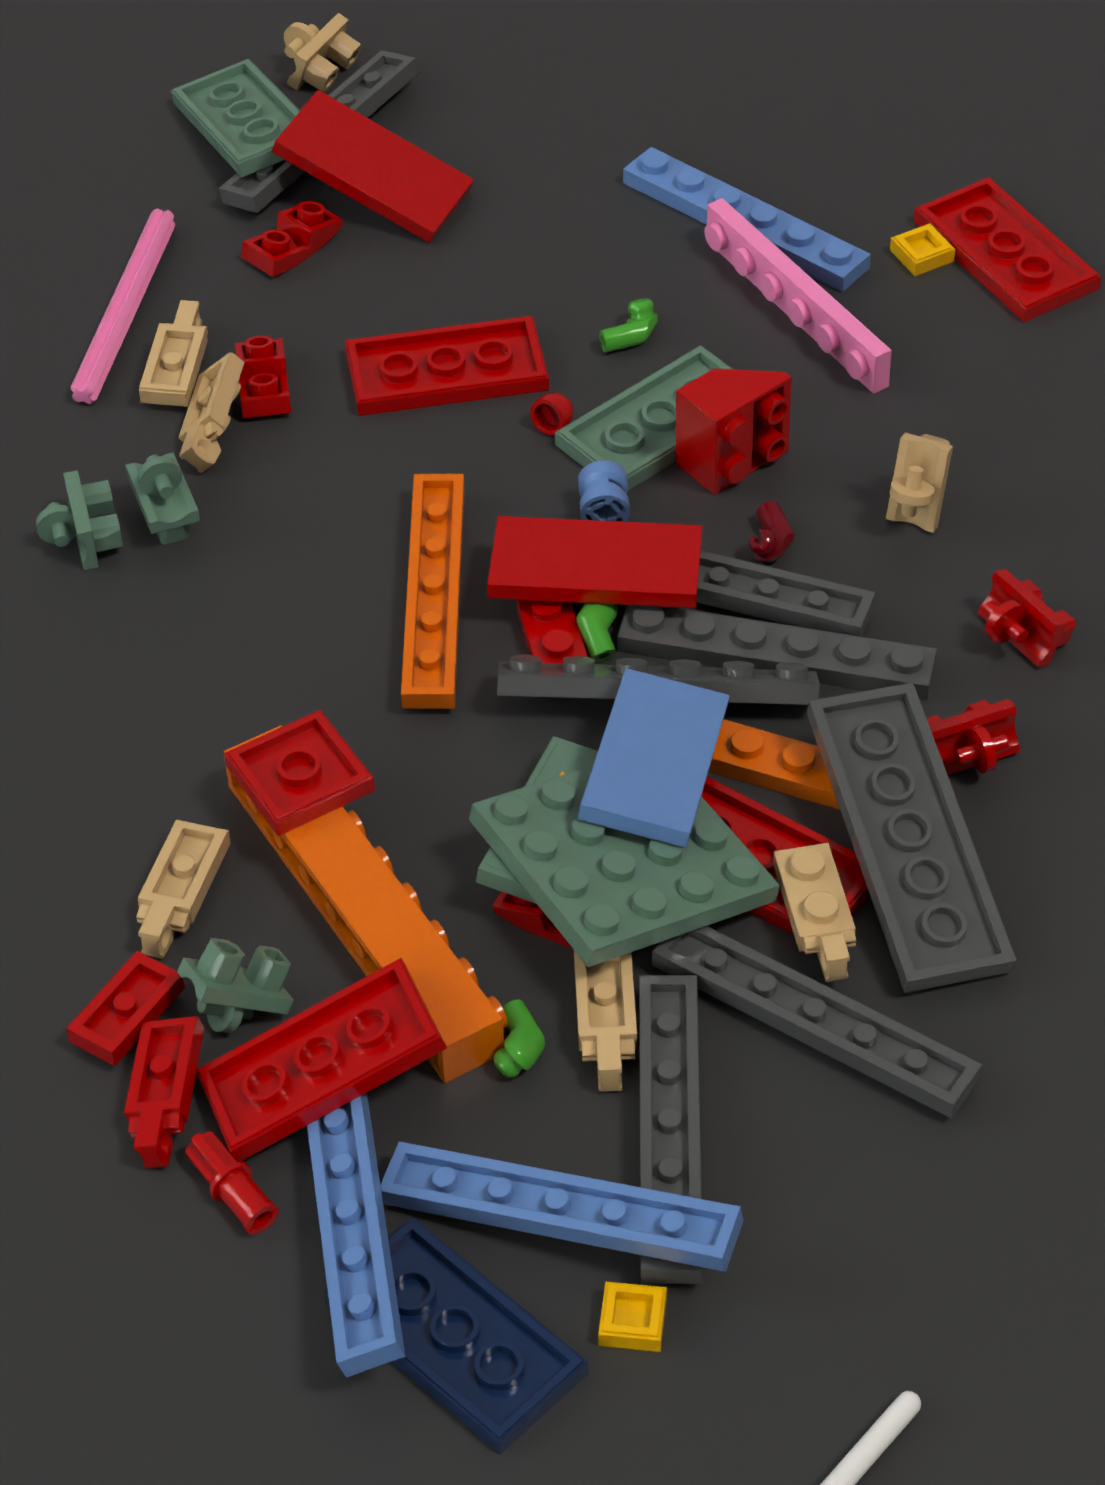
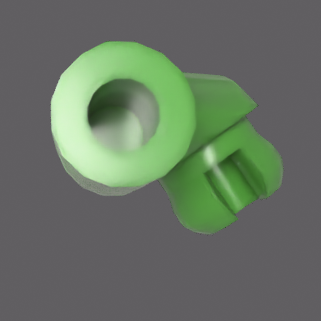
M642 298L631 301L628 305L631 317L627 319L625 324L599 331L601 346L605 353L640 345L647 341L658 323V314L653 311L654 304L652 300Z
M585 603L577 615L578 627L589 655L595 660V663L606 661L616 654L608 628L617 616V604Z
M520 999L510 1001L503 1006L508 1021L506 1029L509 1035L504 1041L505 1047L495 1052L493 1057L497 1069L508 1078H515L522 1069L528 1071L535 1064L545 1047L543 1033L526 1004Z

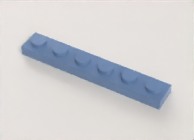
M653 147L647 149L623 168V184L706 225L707 204L723 198L806 274L840 292L845 291L870 269V253Z
M367 1093L307 1125L336 1361L346 1377L405 1357Z
M400 1141L380 1184L383 1204L724 1272L727 1270L744 1222L741 1206Z

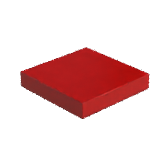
M321 709L224 753L226 767L277 836L375 791L374 777Z

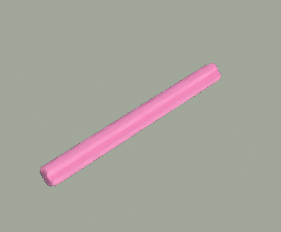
M157 208L151 212L71 384L72 398L77 403L83 401L90 405L99 396L176 226L173 221L174 214L170 210L163 212Z

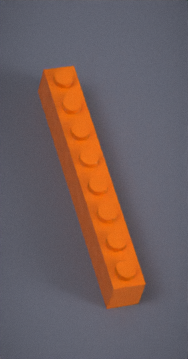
M282 725L225 750L224 753L282 727ZM226 767L229 788L364 974L368 976L399 958L403 959L447 1046V1049L427 1059L444 1084L493 1060L495 1052L504 1048L503 1029L508 1026V1021L503 1007L494 996L487 998L479 988L477 976L468 960L464 957L458 959L451 951L444 929L437 920L429 921L421 911L420 901L412 886L407 882L403 884L399 882L394 875L391 861L381 846L374 848L366 838V832L359 816L353 810L347 812L342 806L277 836Z

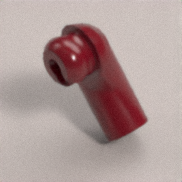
M767 501L761 504L756 511V515L763 529H759L761 536L756 539L751 535L749 539V548L753 552V556L756 560L764 563L775 562L780 559L795 538L794 531L776 501Z

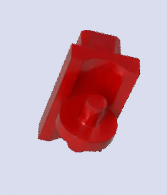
M1006 569L994 571L991 592L980 605L977 612L987 621L984 628L986 636L995 643H1003L1008 640L1038 668L1050 664L1056 648L1068 644L1076 626V620L1065 610L1054 612L1043 602L1041 589L1031 580L1019 581Z
M1006 699L994 704L982 700L969 704L962 714L943 719L934 715L927 718L947 775L975 767L978 772L984 774L996 769L997 759L1020 752V745L1015 730L1016 705L1011 700Z

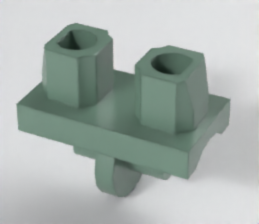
M174 452L164 454L163 456L151 455L144 464H126L127 477L151 534L157 533L160 543L165 545L189 538L188 524L200 521L199 510Z
M78 470L63 473L69 506L61 505L58 502L50 503L36 518L37 533L45 542L59 547L68 545L70 540L76 537L83 569L98 568L96 552L123 547L117 513L113 514L115 510L109 481L105 480L81 485Z
M211 938L200 960L183 957L177 973L181 978L192 980L195 986L196 997L198 998L197 1010L199 1013L207 1014L208 1023L212 1030L217 1033H232L238 1028L242 1019L250 1020L253 1017L254 1010L288 1014L294 999L284 989L283 985L291 963L279 949L259 945L253 954L249 966L244 967L241 964L245 954L238 945L229 940Z

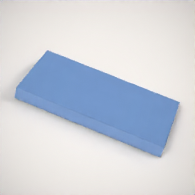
M625 668L580 804L577 819L687 848L730 695Z

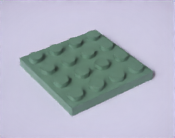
M593 765L475 802L471 805L469 821L588 967L776 902L780 887L778 882L702 796L687 848L577 819Z

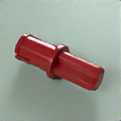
M213 1132L197 1133L190 1138L191 1143L185 1149L186 1156L210 1184L209 1192L212 1198L218 1202H224L241 1221L243 1227L250 1235H256L268 1229L277 1219L279 1209L254 1182L251 1167L245 1162H238Z

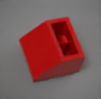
M714 368L676 390L675 464L713 495H716L729 486L741 482L746 476L769 462L778 460L784 453L789 451L792 377L786 372Z

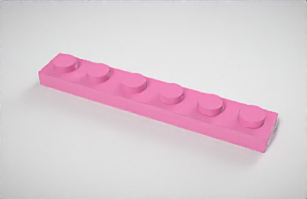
M723 198L707 204V226L704 233L711 249L719 252L726 258L741 276H745L762 292L768 301L774 302L786 313L795 326L801 327L818 343L825 353H829L845 367L853 379L859 380L873 394L889 387L892 350Z

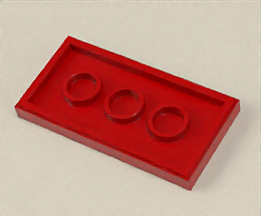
M320 90L315 92L275 140L272 153L428 243H431L468 194L474 182V179Z
M990 177L914 208L913 221L919 227L931 223L955 248L954 259L1023 322L1100 289L1101 276Z
M533 316L345 340L346 357L358 416L549 391V376Z
M498 516L487 583L488 598L696 608L702 525Z
M707 777L702 798L777 882L773 865L774 851L829 843L853 917L870 896L854 851ZM780 887L776 902L748 911L794 935Z
M399 958L198 1068L197 1074L232 1156L238 1162H241L447 1049V1046L403 959Z

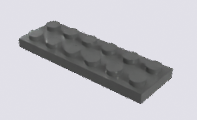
M907 683L809 701L807 716L904 993L1013 972L1017 961L914 684Z

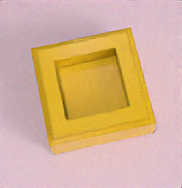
M931 223L891 237L890 251L914 276L954 262L955 248Z
M605 1281L598 1346L661 1352L667 1287Z

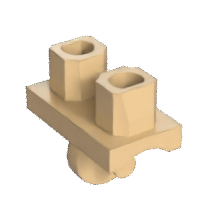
M338 13L320 31L314 24L306 25L301 22L292 23L285 30L284 41L286 47L284 51L288 57L294 58L296 71L288 78L287 85L297 91L307 82L324 93L332 86L339 71V67L328 61L329 59H332L347 70L356 62L362 45L345 33L349 19Z
M905 432L899 442L893 481L890 486L886 519L912 523L932 533L937 529L953 446L950 445L948 440L929 434L916 436Z

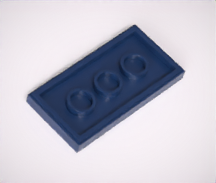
M412 1216L388 1237L405 1357L392 1362L501 1454L588 1374V1361ZM327 1289L324 1292L325 1304L330 1307Z

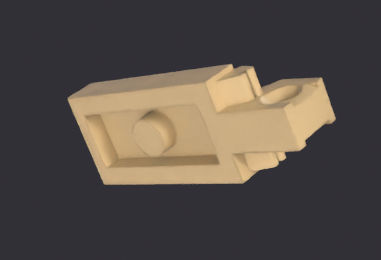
M180 300L174 323H159L139 386L141 403L189 406L208 342L207 326H202V319H200L199 301Z
M229 352L199 374L178 439L184 442L179 457L182 460L188 461L200 473L213 466L221 453V448L216 438L228 427L231 417L228 415L231 403L241 389V384L238 381L244 361L232 352Z
M181 820L175 821L138 896L139 910L136 917L138 918L137 923L142 924L138 932L143 947L141 953L163 959L173 942L174 932L186 933L189 925L193 924L231 844L229 830Z
M829 843L774 851V870L799 952L804 951L805 954L817 953L826 982L848 979L847 962L850 961V956L847 948L856 946V928Z
M574 950L579 1051H582V1061H597L599 1092L622 1091L621 1060L635 1059V1049L637 1048L632 955L628 953L588 967Z

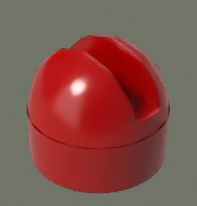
M553 392L543 395L533 403L530 409V417L534 426L541 433L553 436L556 431L571 422L574 409L571 401L565 395Z

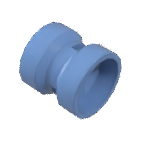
M596 461L585 466L578 475V489L581 496V520L627 522L630 517V503L627 496V473L624 468L611 461Z

